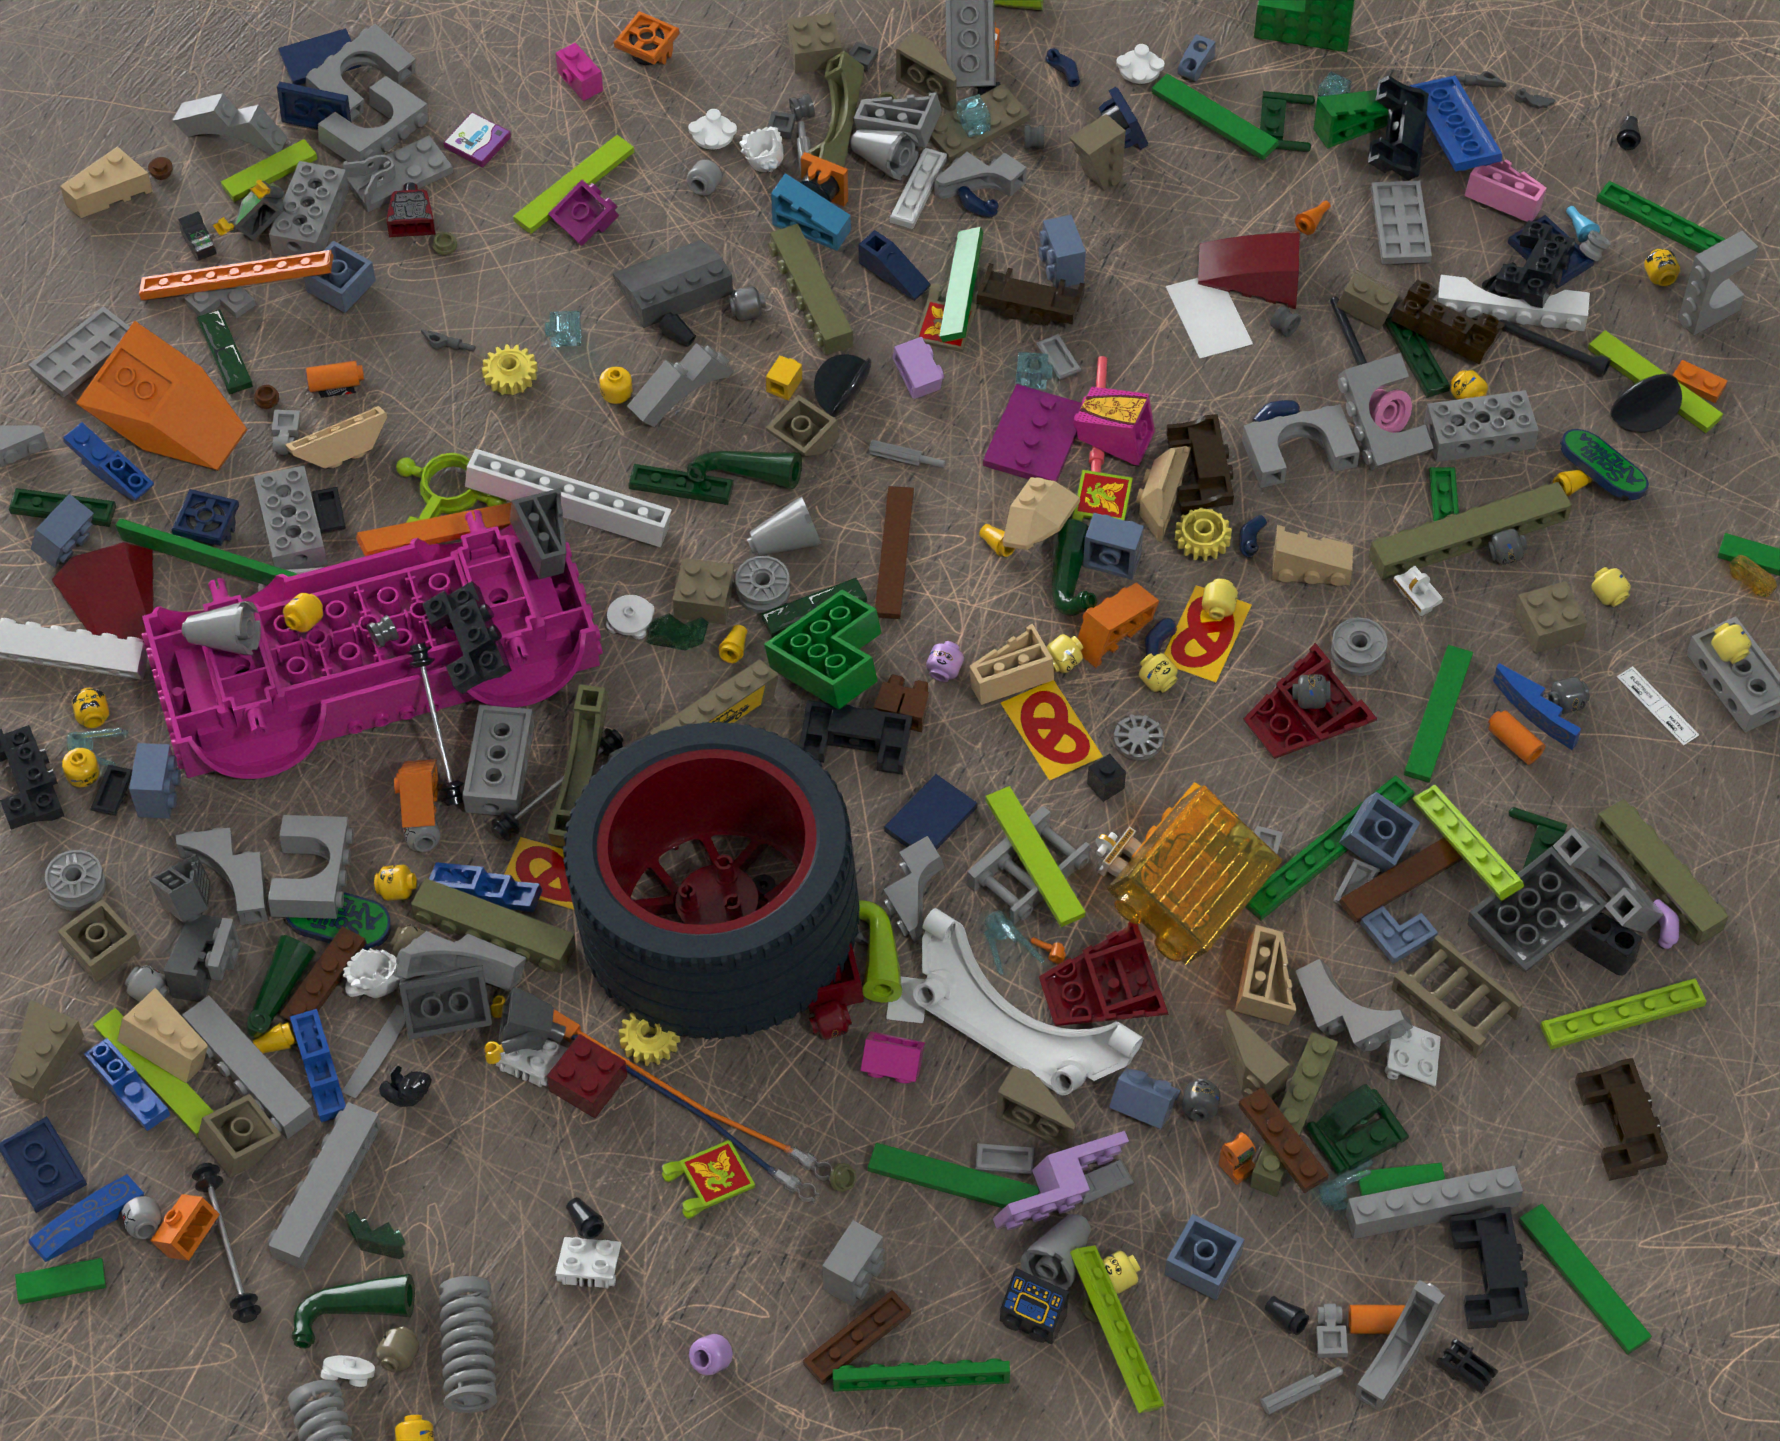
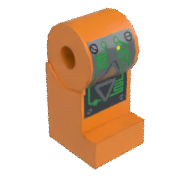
M1240 1132L1232 1142L1225 1143L1220 1151L1218 1165L1236 1185L1252 1175L1255 1168L1252 1155L1256 1153V1148L1246 1134Z

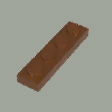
M342 926L280 1013L281 1019L292 1025L291 1016L317 1009L319 1012L343 978L345 973L343 969L348 967L347 962L352 961L351 957L360 952L367 944L365 938Z
M1263 1087L1239 1101V1108L1303 1193L1328 1180L1329 1174Z
M891 1290L803 1360V1365L821 1385L825 1384L833 1377V1369L849 1365L911 1315V1309Z

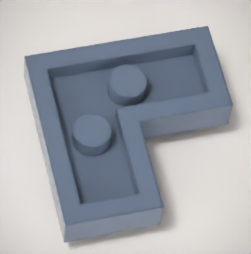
M1384 906L1361 918L1360 925L1392 964L1430 943L1438 935L1436 929L1422 913L1399 925Z

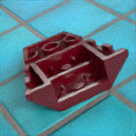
M1293 230L1246 235L1200 243L1198 284L1229 293L1231 290L1242 292V296L1249 298L1252 295L1266 299V302L1273 304L1281 302L1288 304V308L1296 309L1300 232Z
M125 542L72 557L52 578V582L60 590L67 604L71 606L76 617L82 622L87 631L92 632V635L101 636L102 633H110L116 635L118 639L127 640V637H136L143 640L141 633H145L146 629L142 616L153 612L154 570L152 549Z
M1316 643L1312 645L1309 653L1303 659L1300 658L1295 663L1292 671L1285 678L1282 677L1277 682L1274 690L1269 695L1266 694L1243 718L1247 726L1274 759L1377 721V717L1361 699L1357 702L1333 673L1331 661ZM1301 675H1323L1326 681H1330V702H1326L1324 708L1302 709L1298 705V700H1293L1292 685L1298 684V678Z
M1136 918L1127 923L1128 926L1118 932L1115 930L1107 935V939L1097 945H1090L1082 950L1083 953L1074 959L1069 958L1039 976L1055 1026L1169 1015Z

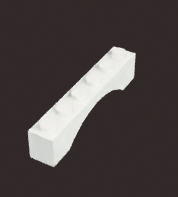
M1440 276L1437 301L1469 318L1476 319L1485 313L1495 316L1498 320L1503 319L1522 325L1528 324L1544 326L1546 328L1585 331L1589 310L1590 293L1563 290L1549 296L1544 307L1538 308L1530 306L1523 299H1511L1489 293L1474 285L1465 277Z

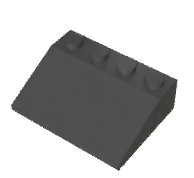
M702 239L613 273L615 281L643 328L661 322L663 317L669 312L679 315L733 294L731 272L722 257Z
M1550 847L1517 874L1523 881L1524 887L1502 901L1492 893L1469 912L1467 925L1489 947L1525 973L1606 909L1605 905L1607 903L1553 847Z

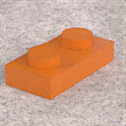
M1684 360L1680 362L1673 373V376L1677 378L1679 383L1696 395L1713 403L1717 402L1728 380Z

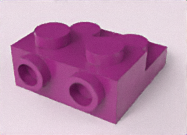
M581 180L548 213L581 246L598 229L603 233L619 217V214L615 211L618 206L609 197L604 200L600 196L602 194L601 190L593 183L588 185L584 180Z

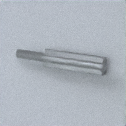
M803 121L797 123L799 134L797 150L800 174L801 156L804 152L808 153L811 149L810 139L806 136Z
M873 439L869 446V454L917 466L920 463L943 468L946 463L945 460L924 456L922 451Z
M1338 1366L1316 1378L1313 1374L1260 1399L1261 1406L1265 1413L1270 1415L1320 1391V1385L1342 1375L1343 1369Z

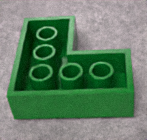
M1258 0L1254 38L1347 52L1356 0Z
M844 590L837 592L764 644L771 669L838 710L878 682L873 658L859 650L882 633L877 610Z

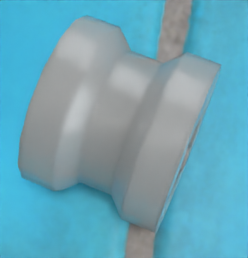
M1591 230L1587 241L1582 242L1579 249L1589 258L1599 261L1603 250L1608 249L1611 243L1602 234Z

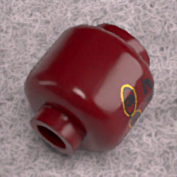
M832 1000L815 1006L813 1010L814 1017L809 1018L814 1034L820 1032L824 1040L846 1034L849 1030V1025H852L846 1003L841 1005L839 1000Z

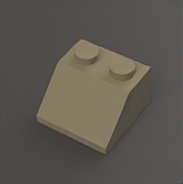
M1356 269L1336 307L1380 330L1398 298L1399 292Z
M797 395L766 427L767 432L804 456L823 454L839 438L837 419L800 395Z
M250 1094L203 1117L198 1134L200 1140L230 1178L254 1166L282 1136Z

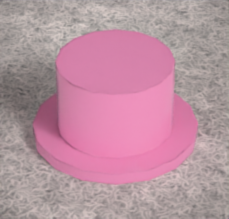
M1383 389L1375 390L1370 398L1369 411L1377 426L1392 433L1401 432L1406 426L1412 410L1410 396L1398 389L1390 392Z

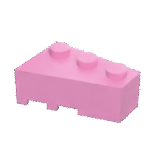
M1507 159L1504 162H1497L1487 166L1483 165L1472 170L1465 192L1466 197L1510 214L1520 220L1528 222V220L1533 221L1541 210L1546 192L1545 186L1524 171L1520 174L1511 167L1512 163Z

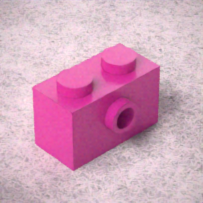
M576 42L555 53L557 72L583 101L603 91L601 70Z
M870 1031L865 1041L861 1071L867 1072L869 1076L875 1078L888 1076L895 1078V1081L900 1083L916 1082L920 1074L925 1042Z

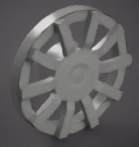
M1129 715V717L1120 721L1116 726L1113 740L1116 749L1123 756L1133 760H1146L1155 756L1161 750L1164 735L1160 724L1147 715ZM1137 721L1142 722L1140 727L1137 726ZM1132 723L1133 728L1131 729V728H1130L1128 725H1126V724ZM1146 723L1151 725L1147 729L1144 728ZM1123 728L1129 733H1119V731ZM1154 729L1158 732V734H1149ZM1118 737H1125L1128 739L1120 743ZM1151 738L1159 739V742H1158V744H1155L1154 742H1152V741L1149 740V739H1151ZM1129 744L1132 748L1129 752L1123 747ZM1150 745L1154 749L1147 752L1146 746ZM1136 749H1142L1143 754H1135L1134 752Z

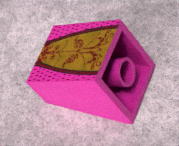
M1091 387L1088 395L1082 400V407L1079 413H1076L1074 416L1073 426L1077 430L1078 439L1133 465L1139 466L1155 433L1149 394Z

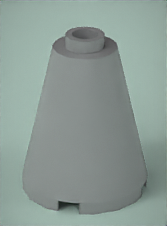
M859 129L850 139L853 152L893 179L901 180L903 175L908 176L918 158L919 151L915 150V143L919 144L918 139L910 132Z
M803 497L795 499L751 530V537L747 538L752 552L758 551L759 556L822 544Z
M243 601L188 616L182 624V634L189 643L242 655H252L254 653L251 651L257 650L261 637L260 621H255L254 613H258V610L253 602Z
M1069 1214L1024 1251L1020 1259L1023 1271L1064 1290L1072 1286L1078 1270L1070 1252L1076 1248L1086 1247L1091 1232L1087 1219L1082 1215Z

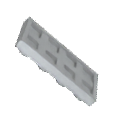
M1420 181L1372 182L1371 194L1382 264L1430 263L1432 254Z
M103 306L30 363V371L62 397H65L103 366L130 326Z

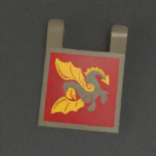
M932 283L915 339L922 337L925 344L963 352L975 312L979 304H976L977 292H973L966 338L942 342L939 335L945 302L939 301L941 285Z

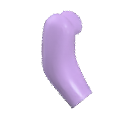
M1657 899L1654 903L1664 914L1658 920L1661 926L1658 943L1662 948L1669 949L1679 939V918L1670 907L1660 899Z

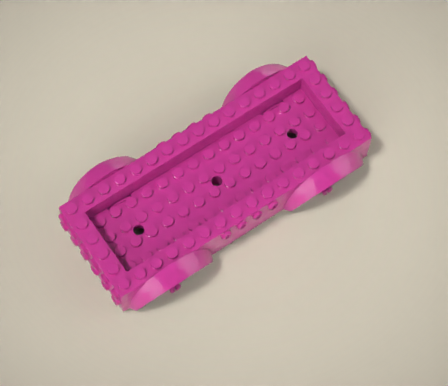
M474 510L475 521L471 511L465 515L470 534L462 535V542L429 545L425 541L415 538L411 540L410 545L290 577L284 574L276 575L264 589L243 600L241 595L230 597L225 580L217 578L219 589L216 587L215 580H211L208 583L213 601L203 604V611L180 612L168 610L162 606L156 607L151 614L142 616L146 632L141 634L173 750L177 757L179 770L185 768L187 778L213 771L240 779L270 777L286 771L301 762L319 742L348 734H358L366 729L383 727L392 722L409 720L417 715L431 713L420 667L413 668L408 664L413 659L412 655L406 654V652L411 651V645L426 643V647L432 646L428 651V656L435 658L431 665L425 667L436 712L440 709L472 700H478L491 706L522 707L538 703L552 696L563 688L576 672L600 666L599 655L603 654L599 641L601 640L598 625L593 624V611L590 603L586 604L585 588L583 583L578 581L579 572L576 563L571 561L572 553L569 543L565 542L566 560L564 573L539 579L512 525L502 530H499L498 526L486 528L481 512ZM472 581L480 587L485 603L493 611L494 617L492 621L502 634L500 641L512 671L500 678L482 682L462 694L454 688L446 666L464 656L452 623L440 630L435 629L429 623L423 603L444 590L451 594ZM300 593L315 595L323 605L321 621L307 632H298L290 629L285 623L283 614L285 605ZM497 600H504V601H505V602H502V603L493 604V603H494L495 601H497ZM243 601L253 602L258 610V613H254L255 621H260L261 637L257 650L251 651L254 653L252 655H242L189 643L182 634V624L188 616ZM387 615L392 620L399 639L396 641L390 640L385 643L384 647L378 648L368 632L367 625L372 622L378 623L382 617ZM241 669L248 670L246 672L236 674V672Z

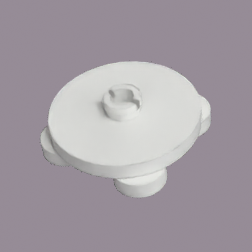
M1145 44L1136 45L1135 50L1119 56L1116 62L1121 75L1126 80L1136 84L1152 82L1159 76L1160 71L1164 69V61L1150 52Z
M717 109L708 110L706 116L691 122L688 126L689 133L692 134L694 142L702 148L711 150L727 146L737 132L736 124L721 116L720 111Z
M625 595L617 598L610 604L607 611V631L613 634L632 635L635 639H643L647 635V628L652 623L655 613L654 606L646 599L637 595Z
M330 1356L324 1359L321 1378L325 1380H338V1377L350 1379L349 1383L351 1385L364 1387L367 1385L368 1378L374 1377L375 1366L369 1361L357 1357Z

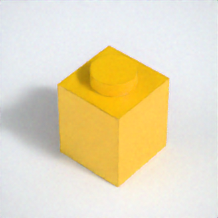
M779 355L766 375V392L789 401L802 381V364L794 359H788Z

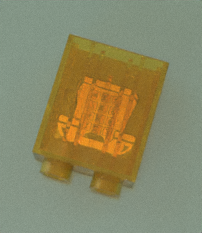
M1203 785L1179 802L1108 886L1107 890L1116 898L1114 906L1123 918L1134 924H1144L1157 937L1154 940V944L1163 956L1174 962L1183 961L1185 964H1188L1212 948L1283 860Z

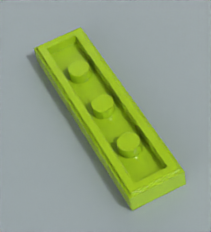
M303 139L221 181V186L233 202H236L251 192L250 188L257 184V180L261 179L271 184L294 172L299 161L311 163L317 160V154L307 141Z

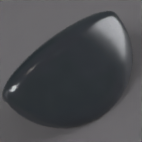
M841 354L827 359L819 367L815 375L814 392L819 405L827 414L832 417L840 415L856 398L871 369V359L869 357L865 361L854 355Z
M1658 374L1637 382L1624 391L1614 402L1610 411L1611 417L1618 425L1633 432H1650L1664 427L1674 419L1681 407L1682 391L1677 378L1671 374Z

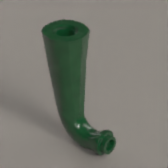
M713 451L701 454L693 462L689 463L687 474L691 480L701 482L705 480L707 472L723 471L794 489L801 477L802 457L799 452Z
M1068 519L1061 530L1053 535L1052 597L1057 610L1067 616L1078 615L1097 605V598L1094 593L1081 591L1074 597L1084 558L1085 536L1089 528L1085 523L1075 519Z
M287 935L279 937L257 999L247 1019L246 1031L248 1035L257 1038L269 1028L295 984L316 955L312 947Z
M405 1274L339 1285L310 1294L298 1305L295 1311L294 1330L292 1332L294 1345L298 1348L306 1349L310 1348L311 1344H314L315 1335L312 1331V1324L317 1317L323 1314H368L411 1318L415 1301V1285L412 1275Z

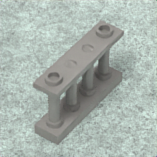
M1042 806L1029 819L1040 837L1044 836L1068 857L1058 866L1065 879H1067L1074 871L1083 869L1089 862L1090 844L1085 842L1077 850L1050 828L1051 812ZM1006 837L967 871V886L974 892L981 886H987L1011 906L1010 923L1015 925L1020 919L1025 920L1032 913L1033 908L1044 898L1030 875L1012 861L1017 853ZM1000 869H1006L1025 885L1030 892L1019 900L993 876Z

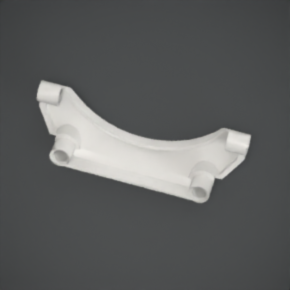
M937 908L931 910L927 915L922 927L925 930L922 937V973L927 975V978L923 983L917 985L913 991V998L920 1007L931 1012L1012 1065L1021 1069H1029L1040 1078L1045 1086L1059 1095H1067L1082 1086L1086 1077L1095 1081L1131 1063L1134 1055L1142 1045L1144 1039L1142 1036L1119 1022L1092 1029H1066L1048 1025L1029 1017L1006 1001L989 983L974 958L963 925ZM928 988L931 990L933 997L929 994ZM1065 1075L1069 1077L1071 1084L1066 1081Z

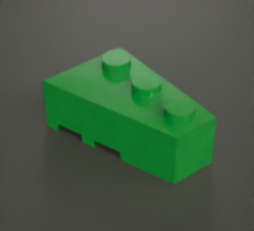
M1377 90L1317 97L1313 130L1327 149L1387 126L1389 109L1376 101Z

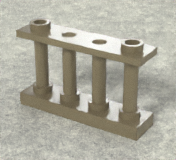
M1437 935L1434 938L1431 951L1434 955L1413 975H1408L1401 969L1394 976L1391 990L1476 1059L1485 1047L1486 1038L1484 1034L1506 1013L1514 1020H1517L1523 1003L1520 1002L1514 993L1505 990L1458 952L1450 941L1444 940ZM1442 962L1446 963L1455 972L1434 992H1429L1420 983ZM1465 979L1476 990L1455 1010L1448 1008L1441 1000ZM1486 996L1497 1007L1478 1026L1472 1027L1463 1020V1017Z

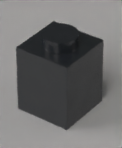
M1110 753L1088 767L1087 784L1103 802L1125 789L1126 771Z

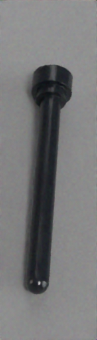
M1334 296L1330 299V303L1357 366L1365 364L1367 361L1344 310L1336 307L1339 298Z
M1499 320L1505 323L1503 330L1590 366L1594 374L1603 377L1610 366L1611 358L1604 355H1595L1593 357L1507 320Z

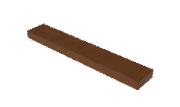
M888 486L875 603L878 618L901 619L914 488Z
M1442 838L1343 896L1339 903L1351 919L1357 923L1361 918L1396 900L1460 862L1463 858L1445 838Z

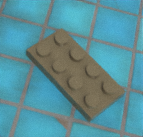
M1001 84L938 118L930 140L942 153L947 154L948 161L952 163L966 152L970 153L1029 121L1030 113L1008 88Z

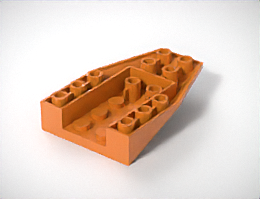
M136 321L132 323L76 402L81 408L146 452L219 471L248 430L201 366Z

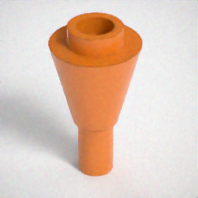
M1324 200L1317 207L1298 214L1295 217V224L1298 230L1306 235L1313 234L1323 214L1330 209V203Z

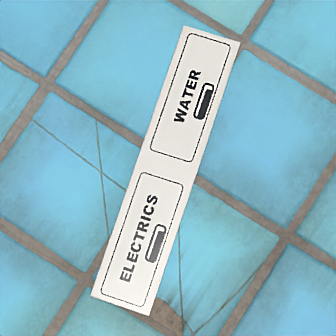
M1633 666L1617 676L1683 746L1699 736Z

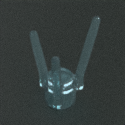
M122 728L89 732H69L67 736V750L69 752L75 748H86L91 751L93 739L128 735L129 732ZM96 757L99 764L115 766V763Z
M1002 911L993 912L985 919L984 923L988 929L984 934L989 941L994 962L1000 975L1003 974V968L994 938L1003 940L1009 937L1014 943H1017L1019 940L1039 962H1044V958L1015 928L1011 920H1008Z
M1368 1160L1336 1179L1318 1187L1325 1207L1333 1206L1334 1211L1347 1208L1348 1202H1343V1199L1347 1198L1345 1186L1370 1175L1371 1170L1365 1169L1373 1165V1160Z

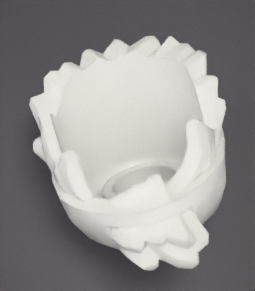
M770 126L762 130L757 129L756 132L752 131L751 134L744 135L739 143L742 147L741 153L745 155L750 166L759 172L773 171L780 166L784 158L783 144L781 143L782 136H780L778 128Z
M371 948L368 951L362 949L355 956L351 957L352 961H348V967L343 969L345 972L343 977L347 978L345 989L350 997L365 994L372 998H379L388 995L398 987L400 980L403 978L396 975L398 969L396 957L385 950L380 952Z

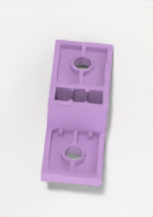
M1125 1131L1047 1155L1032 1170L1041 1194L1010 1203L993 1218L996 1229L1007 1227V1230H1012L1022 1226L1025 1220L1032 1218L1033 1222H1037L1049 1217L1050 1212L1058 1210L1059 1214L1074 1209V1205L1082 1202V1197L1090 1190L1083 1170L1088 1168V1164L1097 1162L1098 1165H1103L1114 1160L1113 1156L1122 1152L1121 1148L1129 1142Z

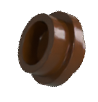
M157 157L150 161L148 170L155 179L164 180L171 175L173 165L168 158Z
M271 385L258 387L254 394L255 404L263 409L276 406L279 402L278 391Z

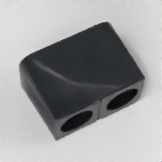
M1601 912L1583 928L1576 944V950L1614 974L1622 976L1635 963L1643 937L1627 927H1623L1619 922ZM1593 929L1601 932L1602 934L1594 932ZM1615 942L1619 943L1627 949L1620 948L1619 946H1617Z

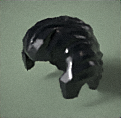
M397 1065L391 1071V1083L388 1081L381 1083L379 1088L380 1095L388 1102L399 1107L414 1106L428 1092L432 1081L431 1076L421 1071H411L403 1076L400 1073L402 1067Z

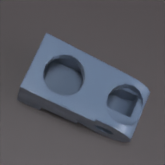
M1196 34L1180 61L1177 73L1197 81L1207 63L1211 62L1215 57V41ZM1199 43L1206 45L1207 49L1199 47Z

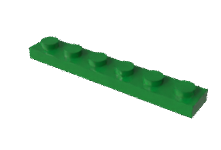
M998 1358L988 1359L986 1362L960 1360L956 1363L944 1364L940 1361H933L927 1365L901 1363L898 1366L885 1367L882 1364H873L868 1368H856L855 1366L845 1365L839 1369H833L834 1392L1010 1383V1362L1002 1361Z

